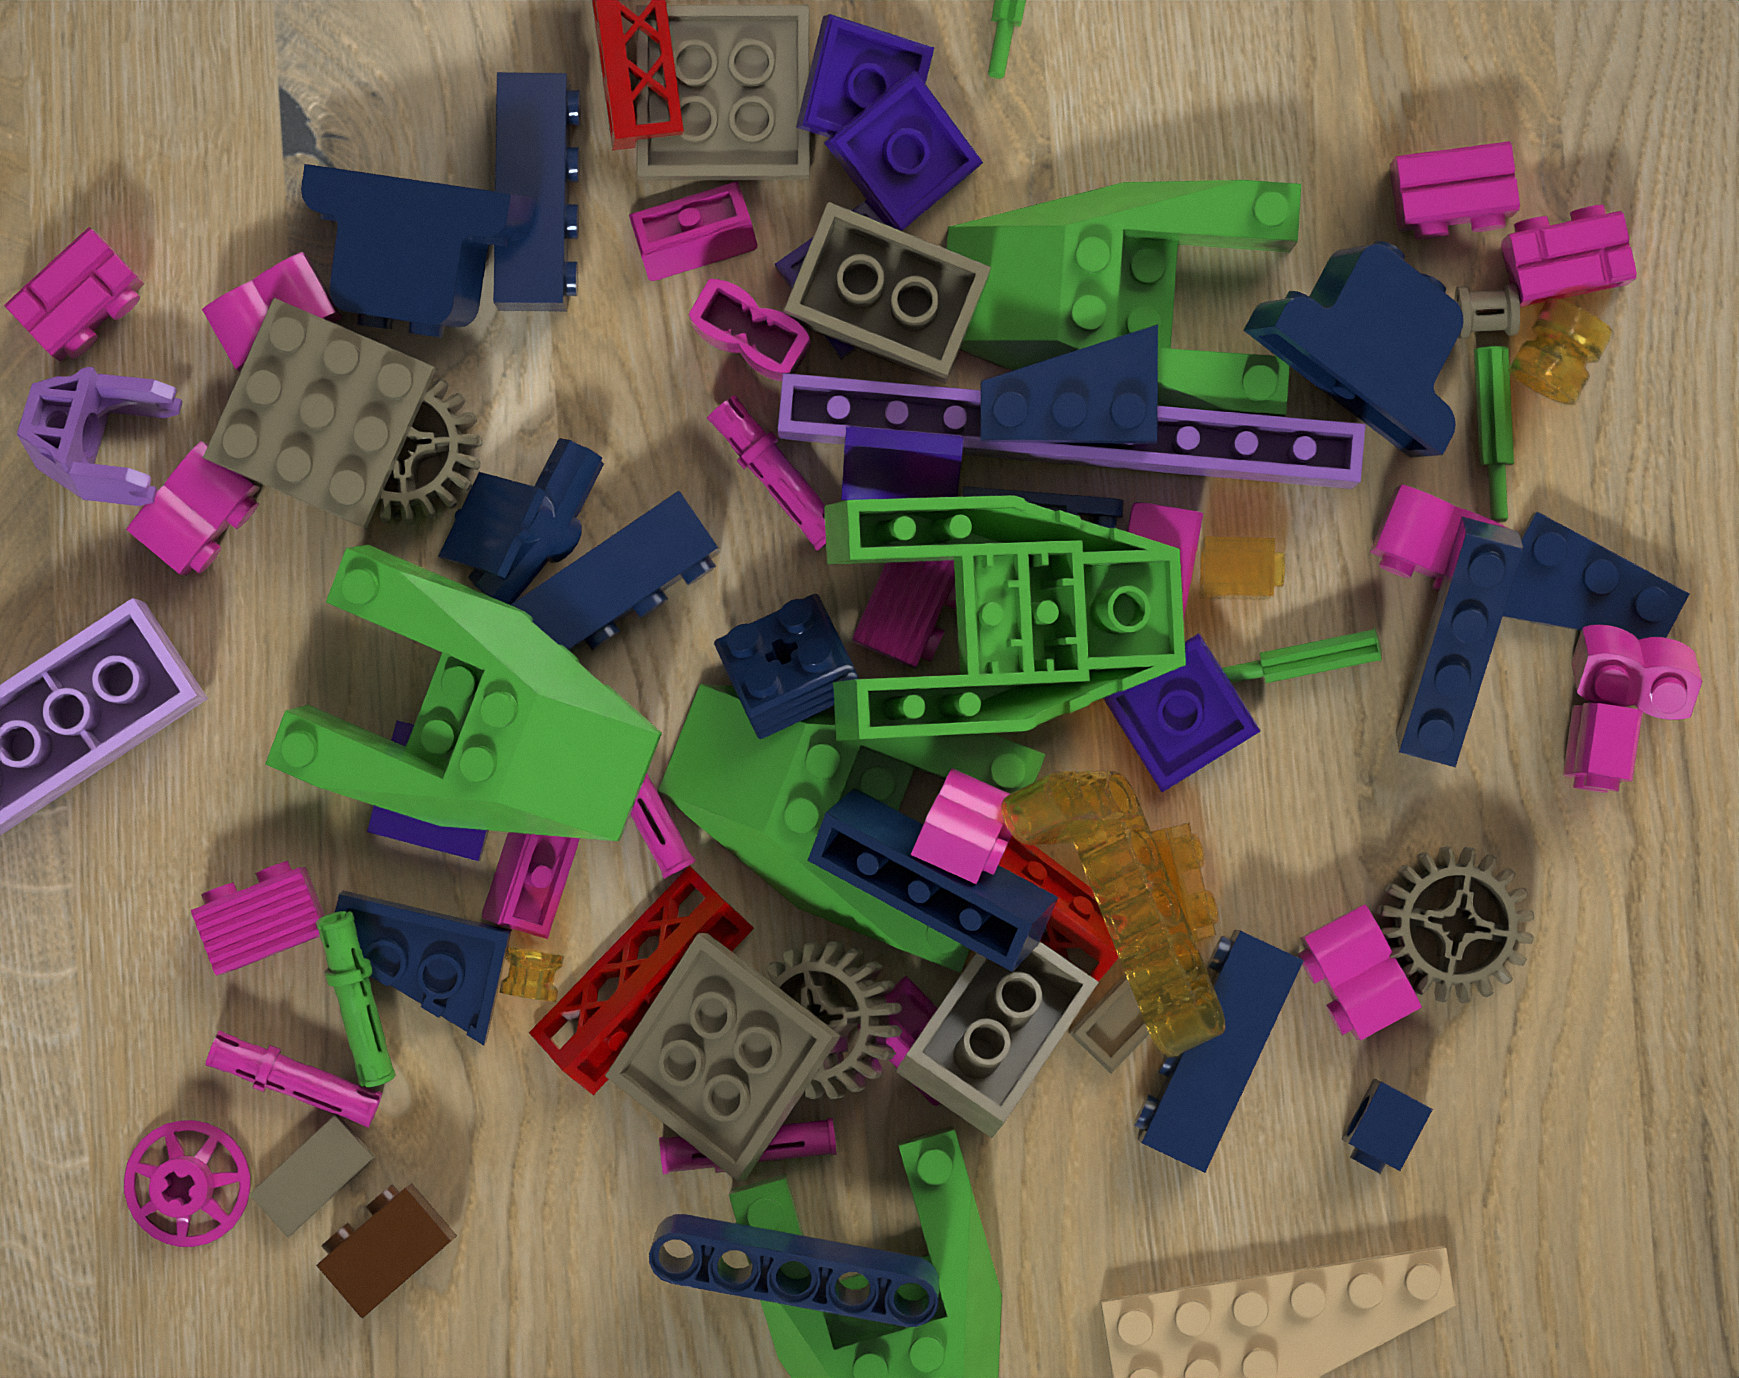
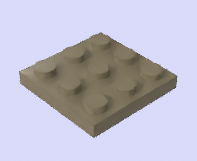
M636 5V15L640 16L647 5ZM666 5L684 132L683 135L637 140V179L810 180V132L796 128L810 72L809 5ZM653 11L645 22L656 29ZM639 29L636 32L637 66L647 73L660 57L659 44ZM661 67L653 79L664 86ZM646 86L637 98V125L669 121L667 101Z
M273 298L203 458L367 529L437 369L423 361Z
M698 933L605 1076L736 1181L747 1179L841 1036L708 933Z

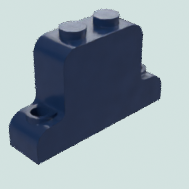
M304 164L301 194L305 204L311 210L320 213V219L337 222L329 287L333 303L343 311L359 313L357 325L392 329L393 319L409 321L408 333L443 338L444 326L465 327L474 321L480 307L489 244L508 247L509 241H516L525 237L533 226L537 200L534 197L309 164Z
M1375 241L1372 245L1338 250L1329 258L1310 296L1298 291H1289L1285 299L1266 301L1255 308L1243 330L1410 458L1444 454L1455 432L1456 423L1453 411L1449 405L1435 393L1434 383L1461 333L1463 313L1459 304L1445 293L1446 287L1443 283L1432 276L1419 273L1404 261L1405 255L1400 249L1384 241Z

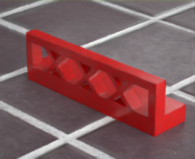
M592 0L612 151L635 148L637 140L683 135L684 129L666 0H651L640 16H637L619 0ZM653 11L656 29L645 22ZM621 16L633 24L625 35ZM639 29L659 44L660 57L647 73L627 59L625 46ZM661 67L664 86L653 79ZM629 72L640 80L633 91L631 90ZM646 86L667 101L669 121L636 125L633 103Z
M1014 830L999 862V866L1058 897L1046 926L1048 933H1043L1040 942L1084 971L1069 959L1066 948H1081L1098 961L1088 975L1099 982L1121 956L1140 924Z
M689 866L533 1027L529 1034L564 1073L594 1096L609 1080L605 1075L697 934L708 933L732 952L754 927ZM697 889L705 899L689 916L678 917L679 905ZM660 935L658 948L648 958L637 960L639 947L646 939L651 936ZM619 977L618 988L608 1000L597 1002L599 988L609 978ZM579 1019L577 1032L560 1048L552 1037L568 1020Z

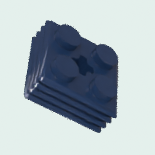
M816 593L803 599L791 600L784 604L781 609L750 624H740L731 629L728 634L714 641L715 648L759 739L768 737L833 706V682L859 679L820 596Z

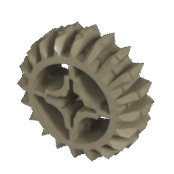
M438 378L432 384L422 404L429 406L441 415L447 426L448 434L435 435L433 432H419L415 429L414 423L412 424L408 437L413 442L421 443L422 445H417L415 453L409 451L411 457L404 460L405 466L398 456L393 468L394 478L397 480L398 493L383 490L379 502L382 503L380 520L384 523L390 524L395 516L396 508L400 507L403 522L406 525H413L416 520L415 507L420 505L423 513L429 520L436 519L438 515L437 509L432 502L434 499L440 497L449 508H454L457 505V501L447 491L453 483L465 491H469L472 487V483L466 477L459 474L461 467L471 470H478L480 468L481 462L473 456L465 455L464 451L465 449L481 446L482 438L476 434H463L462 432L477 423V418L473 412L455 416V413L462 408L466 400L461 393H456L442 401L448 388V383L442 378ZM449 452L444 467L435 479L416 490L415 483L418 482V469L421 463L427 458L441 456V453Z
M1445 846L1439 848V866L1435 865L1432 857L1427 852L1417 855V863L1422 871L1419 875L1411 867L1402 865L1398 869V873L1408 885L1403 889L1396 884L1387 883L1384 887V892L1398 899L1396 907L1379 905L1376 913L1382 917H1393V927H1382L1380 929L1385 939L1395 937L1397 945L1390 948L1392 954L1389 957L1398 959L1403 956L1405 962L1401 965V968L1406 977L1409 978L1414 972L1419 974L1413 987L1415 993L1423 995L1434 981L1436 982L1434 991L1436 1001L1446 1002L1450 996L1452 985H1455L1456 996L1459 1002L1469 1003L1472 997V983H1475L1478 992L1483 997H1489L1494 993L1493 986L1489 980L1491 974L1503 984H1509L1513 980L1510 972L1503 966L1506 960L1518 966L1525 964L1526 957L1512 949L1515 942L1521 944L1533 943L1534 936L1528 932H1517L1518 922L1534 920V912L1531 910H1515L1514 903L1524 900L1528 896L1526 888H1518L1510 892L1506 891L1505 887L1516 875L1512 869L1501 871L1495 878L1491 875L1497 863L1495 856L1491 854L1486 855L1478 867H1474L1475 849L1464 847L1460 853L1458 864H1455L1454 853L1451 847ZM1455 875L1453 888L1448 890L1446 900L1439 908L1435 910L1413 908L1416 899L1427 886L1441 878ZM1472 881L1482 886L1492 897L1498 910L1500 924L1488 922L1476 914L1473 907L1474 893L1470 892ZM1457 908L1463 912L1459 919H1467L1468 925L1480 927L1482 931L1467 930L1466 932H1458L1454 936V941L1447 937L1451 930H1443L1442 924L1429 922L1428 917L1440 919L1454 916ZM1410 925L1425 928L1435 936L1437 941L1436 956L1440 957L1437 969L1428 964L1416 950L1411 938ZM1476 939L1496 941L1492 952L1482 963L1470 970L1455 973L1457 961L1462 960L1465 947L1471 941Z
M807 942L804 945L803 953L798 948L786 950L783 953L784 964L771 962L766 966L768 975L772 980L771 983L793 999L797 990L805 982L806 987L801 988V1006L818 1019L819 1016L825 1015L827 1012L829 1015L843 1014L844 1016L843 1019L830 1021V1024L827 1025L841 1037L806 1088V1097L810 1099L821 1098L825 1092L830 1099L844 1097L846 1088L852 1093L864 1090L866 1087L865 1077L876 1079L883 1074L882 1067L877 1059L889 1060L893 1059L894 1055H896L894 1049L885 1042L886 1038L899 1037L903 1032L897 1025L889 1024V1015L901 1012L903 1007L899 1003H887L885 996L892 992L896 984L891 980L876 982L882 965L877 961L868 962L863 965L864 951L859 948H850L845 953L841 942H828L825 948H823L820 942ZM831 975L847 985L857 1001V1006H852L841 998L838 984H832ZM861 1024L856 1045L844 1059L843 1053L848 1052L847 1042L849 1033L855 1026Z

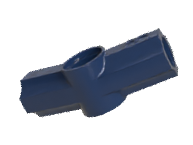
M558 439L535 484V487H539L547 493L529 528V538L523 541L505 579L473 570L468 578L475 587L485 595L511 605L519 598L548 561L551 563L560 562L573 552L582 533V525L577 516L604 465L601 461V456L572 440Z

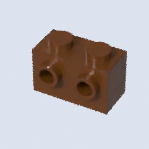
M412 1183L401 1192L393 1184L390 1185L366 1206L372 1217L355 1231L347 1223L321 1245L328 1255L316 1266L362 1319L457 1237L455 1232Z

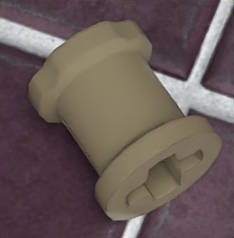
M1515 283L1505 284L1503 290L1469 292L1466 286L1456 287L1454 300L1459 304L1463 313V328L1458 336L1459 339L1468 338L1471 332L1505 330L1508 336L1518 334L1520 328V301ZM1498 309L1497 312L1476 313L1477 310Z

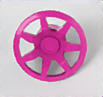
M180 1120L167 1123L150 1132L133 1150L127 1162L124 1175V1194L127 1206L134 1220L153 1238L178 1247H195L208 1244L226 1234L241 1218L248 1204L251 1190V1175L248 1163L238 1144L222 1129L196 1120ZM196 1131L210 1137L197 1154L192 1157L185 1156L175 1132ZM165 1136L169 1160L160 1166L141 1163V1159L148 1148L158 1139ZM218 1142L224 1145L231 1153L238 1172L212 1173L207 1165L213 1156ZM137 1173L150 1178L149 1195L151 1200L143 1207H141L135 1190ZM239 1182L238 1199L228 1216L219 1203L212 1198V1194L216 1187ZM200 1209L221 1223L208 1233L187 1236L192 1214ZM158 1210L166 1216L176 1218L177 1234L160 1229L147 1215Z

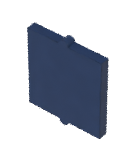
M479 472L462 508L458 509L455 513L456 520L438 557L454 564L505 579L523 541H526L530 536L529 528L547 492L539 487Z

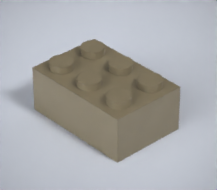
M828 202L784 308V313L795 319L802 327L946 384L988 281L991 267Z
M1041 942L1013 972L976 952L895 1072L990 1138H993L1016 1107L1099 982Z

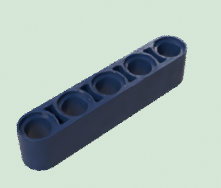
M674 1214L665 1218L657 1227L649 1252V1264L653 1273L661 1280L675 1285L904 1327H918L927 1323L935 1315L938 1307L939 1275L935 1267L929 1261L911 1255L687 1214ZM670 1240H681L691 1247L693 1253L684 1258H677L670 1255L665 1250L663 1244ZM731 1250H738L745 1253L752 1263L744 1268H733L724 1262L722 1255ZM789 1261H797L803 1263L809 1269L810 1274L801 1279H792L787 1277L780 1267ZM848 1272H857L862 1274L869 1283L859 1290H851L843 1286L838 1278ZM906 1283H916L926 1289L927 1294L919 1300H908L903 1298L897 1289Z

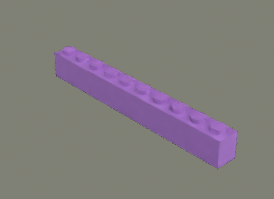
M783 373L778 422L779 439L845 445L846 427H866L964 437L962 455L1345 489H1353L1361 482L1365 424L1157 406L1156 444L980 442V390Z

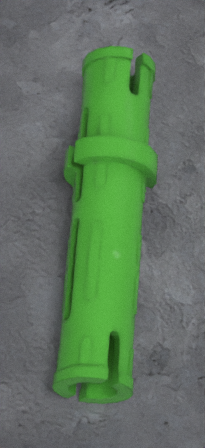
M340 911L325 915L316 921L328 968L324 973L328 986L334 987L338 998L343 1024L355 1062L359 1085L361 1087L365 1085L366 1087H374L385 1084L394 1079L396 1074L389 1057L378 1009L371 990L369 979L373 973L369 959L363 957L362 949H360L353 913L350 911L347 913L346 911Z

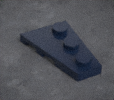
M1158 324L981 381L980 442L1156 444Z
M1537 511L1533 513L1520 537L1524 549L1503 617L1579 631L1585 626L1609 625L1628 631L1638 640L1648 637L1667 638L1690 593Z
M342 890L338 896L335 912L346 911L347 913L350 911L353 913L360 949H362L363 957L369 959L373 973L370 977L385 986L390 985L420 1003L421 1008L438 1018L440 1016L466 1031L467 1036L485 1045L512 930Z

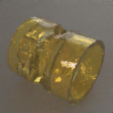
M1548 298L1531 327L1536 335L1535 340H1528L1522 343L1508 371L1517 381L1540 395L1572 406L1576 404L1590 378L1586 365L1600 360L1614 333L1605 322L1584 309L1559 299Z

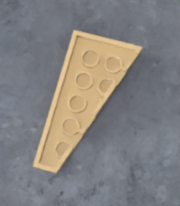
M1444 1246L1100 1300L1112 1378H1319L1456 1306L1447 1249Z

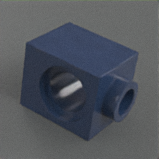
M1373 1079L1341 1140L1355 1147L1350 1155L1351 1159L1381 1174L1386 1164L1401 1171L1433 1109L1384 1082Z

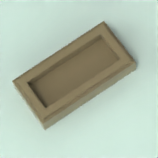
M1147 950L1068 1033L1112 1074L1182 1001L1191 989L1150 950Z
M336 1114L261 1182L249 1196L280 1230L289 1237L376 1156L341 1117Z

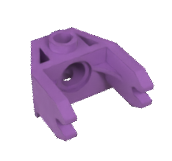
M86 367L68 377L56 376L33 383L17 436L39 471L83 500L142 506L154 503L157 488L149 486L151 482L150 475L130 468L95 464L109 413L168 418L179 415L183 402L181 399L175 398L177 392L175 387L157 380L97 374L94 367Z

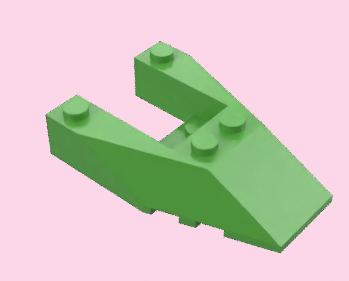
M1254 180L1122 182L949 226L947 250L991 267L988 281L960 350L1002 368H1009L1014 371L1158 324L1157 406L1285 417L1287 414L1290 366L1279 357L1171 349L1178 245L1290 253L1298 242L1301 184Z
M1015 495L845 500L824 506L827 564L954 560L960 675L856 679L833 682L836 741L1028 731L1041 723L1065 713L1074 712L1090 705L1094 701L1116 692L1127 690L1186 665L1179 548L1117 528L1103 527L1082 520L1080 516L1061 510L1054 511L1026 502L1024 498Z
M371 545L346 548L326 603L438 650L442 654L406 747L311 705H304L285 710L265 765L318 788L437 826L606 841L621 840L662 732L608 684L603 685L578 662L579 659L562 644L558 645L532 622L533 618L525 611Z
M700 684L658 792L798 909L961 973L970 951L969 948L807 861L823 818L830 808L854 788L898 811L914 769L946 780L950 770L954 768L1016 796L1012 807L1024 810L1046 754L992 733L836 741L834 705L768 737L759 739L733 686Z
M954 1126L898 1141L929 1254L919 1257L929 1261L939 1275V1297L935 1315L927 1323L918 1327H904L760 1300L778 1359L791 1378H999L1002 1293ZM787 1174L731 1189L729 1198L737 1224L804 1236ZM746 1255L748 1264L750 1265L752 1262L750 1258ZM789 1261L780 1267L781 1271L792 1279H801L810 1274L809 1269L803 1263L797 1261ZM862 1274L839 1279L843 1286L851 1290H859L869 1283ZM906 1283L897 1289L898 1293L908 1300H919L927 1294L926 1289L916 1283Z

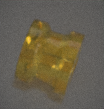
M507 946L505 958L510 964L508 977L501 981L499 993L557 1002L558 989L554 984L556 971L563 966L564 955Z

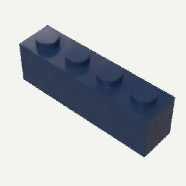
M497 72L495 191L537 198L534 222L529 233L522 239L509 241L508 247L494 245L493 303L498 311L567 312L568 296L578 295V262L568 261V239H578L579 206L578 204H569V182H579L580 150L579 147H570V125H580L581 95L580 90H571L567 73Z
M677 491L512 603L511 606L525 611L533 618L532 622L558 645L562 644L571 653H574L585 644H588L590 649L594 651L621 632L616 623L635 611L639 618H642L668 600L664 591L683 578L689 586L711 572L716 567L712 558L718 555L720 550L681 492Z
M1466 517L1461 518L1396 730L1399 753L1456 768L1524 549L1519 531Z
M856 788L852 789L825 813L807 861L1012 972L1039 945L1057 902V896L999 865L994 875L982 871L977 884H974L912 856V850L923 824Z
M1234 930L1231 939L1224 936L1220 937L1207 965L1208 968L1215 971L1207 991L1204 992L1198 988L1196 989L1183 1016V1020L1191 1024L1181 1045L1172 1041L1160 1065L1158 1073L1166 1076L1157 1098L1148 1094L1137 1114L1134 1126L1142 1129L1137 1140L1146 1146L1206 1173L1304 960L1241 930Z

